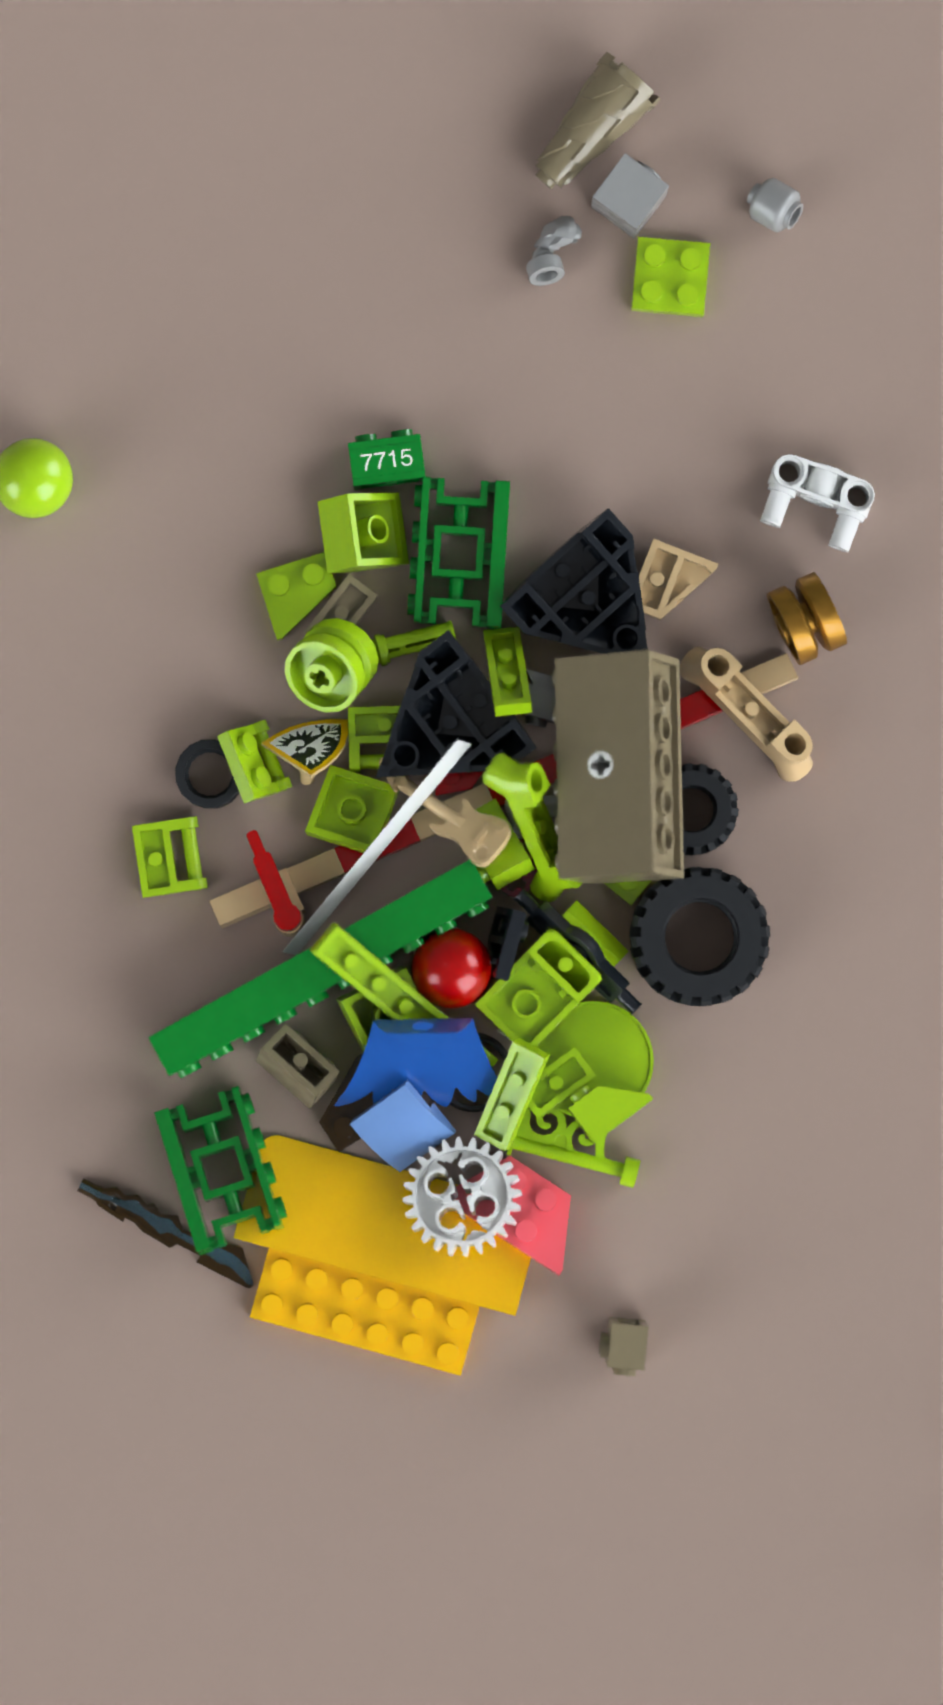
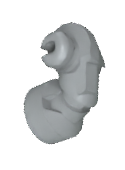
M560 216L543 227L541 237L534 244V247L537 249L533 252L532 260L526 265L531 284L536 286L550 285L559 281L564 276L565 271L560 256L553 254V252L558 251L562 246L577 243L578 239L581 238V228L578 224H575L571 216Z

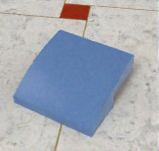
M408 1080L353 1118L350 1126L366 1144L399 1172L414 1163L418 1156L422 1157L428 1153V1147L432 1146L435 1148L442 1143V1140L448 1139L456 1132V1129L434 1103L428 1105Z

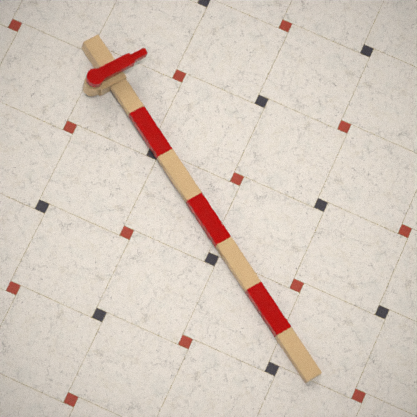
M787 653L741 672L762 695L798 680L796 671ZM703 690L680 699L681 730L723 712V710ZM551 754L533 762L541 765L550 786L554 785L557 778V762L554 759V755ZM482 784L442 802L459 813L463 809L462 799H467L473 809H477L493 799H496L500 807H503L506 797L487 785ZM427 808L414 813L375 862L436 836L437 834L431 830L429 825L431 823L443 825L446 821ZM252 830L246 834V837L254 853L253 863L260 879L210 900V904L222 929L273 907V918L279 932L284 936L294 937L305 925L303 913L306 911L299 894L346 875L363 853L338 846L294 866L278 871L271 853L265 851L258 832Z

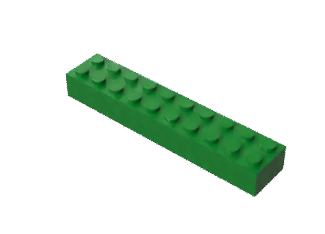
M467 860L346 927L344 930L385 965L393 962L391 954L402 948L406 954L425 944L422 937L434 930L437 935H441L455 928L457 924L454 919L467 913L471 919L489 909L487 901L492 899V895L475 865L470 860ZM309 948L153 1034L148 1039L168 1075L172 1076L178 1073L181 1079L202 1068L199 1061L210 1055L212 1061L234 1050L231 1045L232 1042L240 1038L245 1043L265 1033L263 1025L275 1020L276 1024L280 1025L298 1015L295 1010L297 1006L307 1002L308 1006L312 1007L330 997L327 990L339 984L341 989H345L351 984L314 955Z

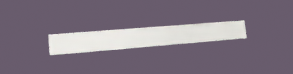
M457 740L282 951L283 953L298 955L471 746L470 743Z

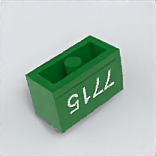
M412 429L392 431L390 438L377 439L376 434L355 436V442L348 443L354 490L423 482V477H426L420 434L413 435Z

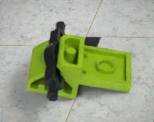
M525 888L513 900L530 914L526 921L529 922L541 937L513 965L509 982L499 979L475 1003L512 1042L520 1038L535 1047L594 988L608 1002L611 1003L616 999L631 1015L642 1005L626 989L629 981L614 968L629 951L577 900L563 915H560L547 901L540 905Z

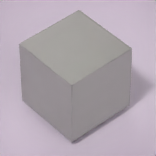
M625 153L593 195L591 208L635 239L667 196L669 185L662 181L660 176L649 166L640 161H635Z

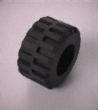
M688 763L682 765V790L688 788L699 789L709 796L713 804V816L705 828L698 831L683 830V855L685 856L702 855L723 844L734 830L739 813V808H737L738 798L736 792L734 793L731 787L732 784L721 775V772L716 769L713 770L704 764Z

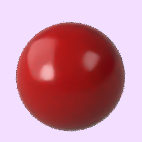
M452 928L441 935L433 932L424 939L425 944L416 949L411 966L412 978L419 993L432 1004L450 1009L465 1007L476 1001L486 990L492 973L491 958L482 941L472 933Z

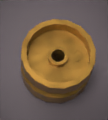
M815 572L796 579L795 588L799 601L791 589L786 586H781L766 593L777 629L799 665H803L818 657V645L815 636L821 646L828 651H833L847 644V637L836 608L825 586Z

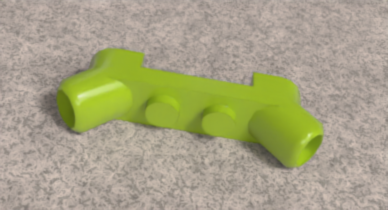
M504 753L496 754L482 777L483 783L507 799L513 819L518 824L525 840L526 849L531 854L537 868V872L530 884L531 892L542 901H556L564 889L579 888L582 883L559 879V872L555 865V856L558 852V835L543 800V795L550 786L549 781L540 764H520Z

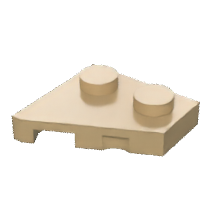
M653 538L639 574L644 614L658 620L663 619L716 571L718 563Z

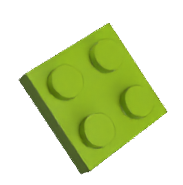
M638 237L631 311L703 317L710 243Z
M330 765L305 832L308 836L364 853L387 826L399 791L394 792L389 783Z

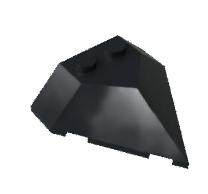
M609 508L569 538L526 577L500 605L502 610L524 634L602 654L648 650L633 535Z
M449 630L418 654L376 778L429 775L457 740L470 743L471 746L448 773L486 771L496 754L504 753L519 762L537 748L515 715L495 717L489 680Z

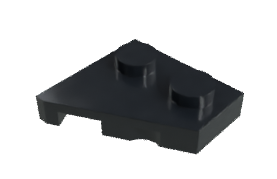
M497 906L488 938L491 963L496 964L493 973L494 978L509 982L519 942H524L528 933L529 922L525 920L526 912Z

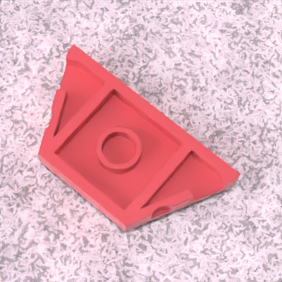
M508 1156L501 1160L500 1165L511 1161L513 1168L507 1173V1176L518 1175L520 1181L512 1185L511 1188L522 1191V1196L512 1199V1202L521 1206V1211L510 1212V1216L515 1219L516 1225L505 1224L503 1226L508 1234L507 1238L499 1234L496 1235L560 1276L563 1271L571 1195L512 1156ZM484 1171L473 1176L467 1181H479L483 1177ZM462 1184L456 1186L458 1197L453 1199V1201L458 1200L465 1215L477 1222V1216L488 1217L494 1212L495 1203L487 1199L478 1203L476 1215L473 1216L467 1203V1196L472 1195V1193L467 1194Z

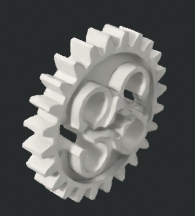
M460 1137L456 1138L455 1147L450 1148L445 1139L442 1140V1151L437 1152L432 1146L428 1147L431 1158L427 1160L418 1156L417 1160L422 1166L421 1169L409 1168L408 1170L415 1178V1182H405L403 1185L412 1192V1195L402 1198L404 1204L413 1205L414 1207L408 1210L405 1216L407 1219L418 1218L411 1227L413 1231L417 1232L425 1229L421 1238L422 1242L427 1243L434 1238V1250L437 1252L446 1244L449 1256H453L456 1248L461 1247L464 1257H468L470 1247L475 1246L479 1254H483L482 1243L486 1241L492 1247H497L494 1236L499 1234L507 1238L508 1234L503 1226L505 1224L516 1225V1221L510 1216V1212L521 1211V1206L512 1202V1199L522 1196V1191L511 1188L512 1185L520 1181L518 1175L507 1176V1173L513 1168L511 1161L500 1165L503 1152L499 1150L491 1156L490 1143L487 1142L481 1149H477V1140L473 1137L468 1147L463 1145ZM459 1154H462L458 1166L463 1172L473 1165L481 1166L484 1169L483 1177L477 1182H468L462 1174L459 1175L465 1192L467 1194L472 1193V1195L467 1196V1203L472 1215H476V1207L482 1200L488 1199L495 1203V1210L490 1216H477L478 1224L487 1230V1233L473 1230L465 1240H463V1237L466 1233V1227L462 1222L452 1229L444 1228L441 1225L442 1217L450 1211L457 1212L462 1219H466L460 1202L458 1200L453 1201V1199L458 1197L453 1179H448L449 1186L444 1193L434 1194L430 1191V1184L435 1178L448 1177L447 1170L438 1164V1161L452 1164Z

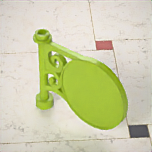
M580 1002L536 1046L538 1049L550 1054L544 1069L576 1047L596 1074L595 1078L585 1084L590 1090L596 1086L645 1093L653 1073V1049L645 1029L628 1011L607 1002ZM569 1097L540 1118H536V1123L541 1129L551 1128L550 1123L543 1121V1117L546 1114H552L557 1118L558 1125L551 1134L540 1135L532 1130L530 1126L531 1110L529 1107L527 1108L511 1148L507 1150L506 1155L511 1156L512 1149L614 1175L620 1177L619 1185L634 1188L640 1160L626 1156L624 1163L607 1159L604 1156L607 1134L595 1143V1155L574 1149L572 1135L576 1128L580 1126L576 1121H573L566 1128L567 1124L564 1114L572 1117L567 1110L573 1104ZM584 1134L578 1136V1141L581 1145H593L590 1139H585Z

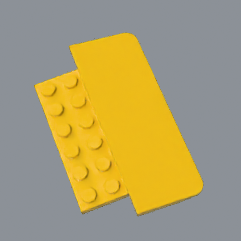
M273 1135L264 1140L266 1148L260 1149L264 1163L271 1162L277 1181L271 1184L275 1198L282 1197L287 1217L282 1219L284 1228L274 1229L265 1234L260 1232L256 1217L237 1223L233 1238L269 1248L250 1318L461 1376L479 1308L484 1307L516 1316L531 1258L497 1235L494 1236L497 1247H492L487 1241L482 1243L483 1254H479L475 1246L470 1247L468 1257H464L461 1247H457L454 1255L449 1256L446 1244L437 1252L434 1250V1238L427 1243L422 1242L421 1238L425 1229L414 1232L411 1228L418 1218L407 1219L405 1216L408 1210L414 1208L413 1205L404 1204L402 1198L412 1195V1192L403 1186L405 1182H415V1178L409 1171L402 1170L399 1172L389 1165L342 1152L339 1153L335 1150L280 1135ZM257 1171L252 1172L256 1187L247 1189L242 1209L244 1211L260 1205L265 1219L271 1218ZM435 1178L430 1184V1191L434 1194H442L448 1189L449 1182ZM454 1211L445 1213L441 1220V1225L447 1229H452L462 1222L466 1227L463 1240L473 1230L487 1233V1230L483 1229L476 1221L465 1215L466 1219H462L460 1214Z

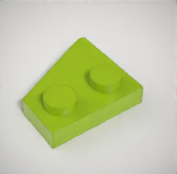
M324 552L256 573L277 641L283 640L302 619H305L322 600L337 588L333 574L327 573Z

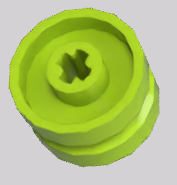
M340 618L324 619L313 625L304 638L293 647L285 661V676L290 689L308 707L324 713L339 712L349 707L360 692L371 682L377 673L379 658L374 643L367 633L357 625Z

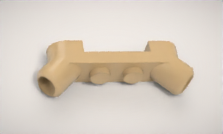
M694 647L680 663L682 678L699 686L773 761L777 773L782 780L795 782L807 775L813 765L810 757L813 744L807 731L795 719L789 722L739 671L743 666L728 651L721 648L706 650L702 647Z

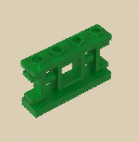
M423 477L422 485H415L414 507H421L420 521H413L412 543H419L418 557H411L409 579H416V594L408 593L407 615H414V624L436 625L437 607L473 609L472 627L501 629L502 608L500 605L503 603L510 481L496 480V482L481 480L480 498L444 496L445 478ZM430 490L437 491L436 506L454 507L453 526L435 525L434 539H427ZM488 494H495L492 543H485V528L467 527L468 508L487 509ZM441 535L478 537L475 571L439 569ZM425 562L432 563V578L449 579L448 598L430 597L429 612H422ZM483 566H490L487 616L480 615L481 600L463 599L464 580L482 581Z
M239 1086L232 1087L229 1091L218 1093L222 1111L189 1121L183 1104L173 1109L165 1108L154 1112L195 1249L200 1255L212 1252L218 1247L228 1246L222 1229L224 1227L256 1217L260 1232L265 1234L274 1229L284 1228L282 1219L287 1217L282 1197L275 1198L271 1184L277 1181L271 1162L264 1163L260 1149L266 1148L260 1127L253 1129L249 1116L255 1113L249 1092L243 1094ZM230 1103H236L249 1145L247 1149H244L239 1136L221 1140L216 1123L234 1118ZM177 1120H180L185 1133L203 1128L208 1146L190 1151L194 1166L189 1167L175 1123ZM235 1148L244 1180L211 1190L201 1159ZM257 1171L271 1218L265 1219L260 1205L244 1211L242 1209L238 1192L256 1187L251 1172ZM201 1189L206 1202L224 1197L229 1213L228 1216L211 1221L215 1236L210 1237L196 1192Z

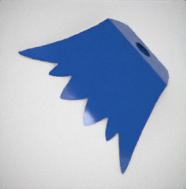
M473 1018L373 1020L370 1035L358 1068L346 1090L335 1103V1106L353 1103L370 1092H373V1103H376L390 1093L392 1089L397 1088L408 1080L420 1095L425 1090L428 1096L443 1107H448L455 1088H458L460 1093L472 1102L477 1101V1089L490 1097L498 1077L481 1044Z

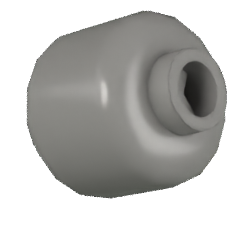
M770 178L762 185L759 183L755 184L747 198V202L750 203V217L774 232L783 231L785 228L791 229L797 223L803 211V204L800 203V193L776 178Z

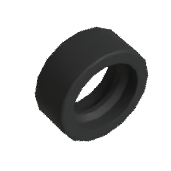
M200 740L189 745L180 755L175 767L176 783L181 794L192 804L205 809L220 808L231 803L240 792L233 775L229 786L217 795H204L192 787L189 780V769L192 762L198 756L204 753H216L225 758L218 740Z

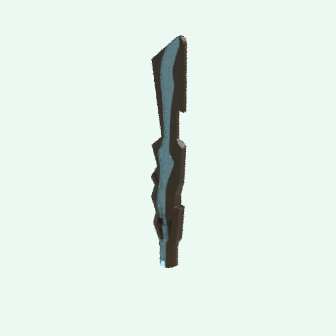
M86 1179L82 1180L77 1191L96 1201L99 1207L124 1222L126 1218L134 1222L142 1232L169 1248L178 1244L200 1256L197 1263L246 1288L253 1286V1280L243 1248L227 1244L228 1246L218 1247L212 1252L200 1255L196 1252L191 1232L182 1230L178 1215L161 1214L154 1203L146 1204L138 1195H124L118 1187L103 1188Z

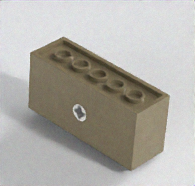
M651 650L555 658L552 684L555 689L556 705L553 708L552 717L556 725V742L553 746V755L557 762V778L554 782V793L557 798L558 815L555 817L554 826L558 835V852L555 856V865L559 872V879L587 884L684 878L679 659Z

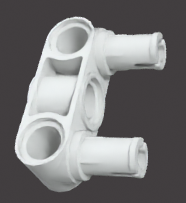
M784 455L777 460L771 470L767 488L770 490L760 521L780 528L790 499L798 496L810 503L837 510L836 514L839 516L829 546L843 552H849L858 525L867 518L871 505L874 502V489L867 481L846 474L832 466L813 462L796 455ZM784 464H791L797 469L798 478L792 482L784 481L779 475V467ZM856 488L864 492L866 503L863 506H854L848 501L847 495L850 489Z

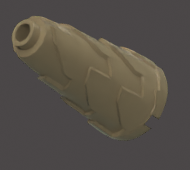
M608 52L597 63V68L583 85L574 104L564 116L558 131L537 159L538 163L535 166L539 171L535 176L550 189H553L555 185H558L560 188L564 184L567 186L591 160L602 154L617 138L631 129L647 111L650 112L661 100L659 96L653 95L654 91L622 62L618 66L613 61L615 57Z

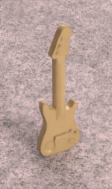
M383 757L379 761V766L383 760ZM409 776L386 777L394 792L401 790L409 797L419 787V785L409 779ZM430 794L422 806L446 821L443 825L431 823L429 825L431 830L438 836L454 840L459 844L465 855L474 865L484 868L491 864L504 849L511 837L509 824L496 816L479 813L473 809L467 799H462L463 809L458 813Z

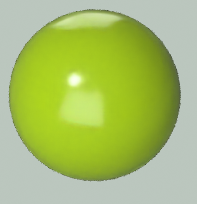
M27 438L12 443L0 454V502L8 510L26 518H41L56 512L64 505L72 490L73 472L67 456L59 447L43 439Z

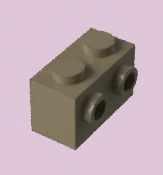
M286 1023L261 1048L256 1059L258 1064L309 1109L330 1089L340 1073L327 1056L316 1051L300 1032L293 1030Z
M609 1317L608 1333L601 1332L599 1354L601 1358H605L606 1365L612 1368L613 1374L636 1376V1370L644 1371L649 1327L645 1320Z

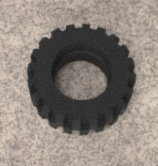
M692 867L684 869V878L657 881L646 891L636 906L629 932L632 958H634L637 970L642 978L648 982L652 989L667 999L689 1006H712L729 1001L736 995L743 993L750 987L752 981L758 978L770 949L768 942L771 934L770 926H768L765 916L767 913L764 906L756 898V893L750 887L748 888L738 877L715 868ZM703 902L714 905L725 913L732 924L734 941L730 954L723 963L708 971H692L680 966L674 961L667 950L665 942L667 924L678 909L690 903Z

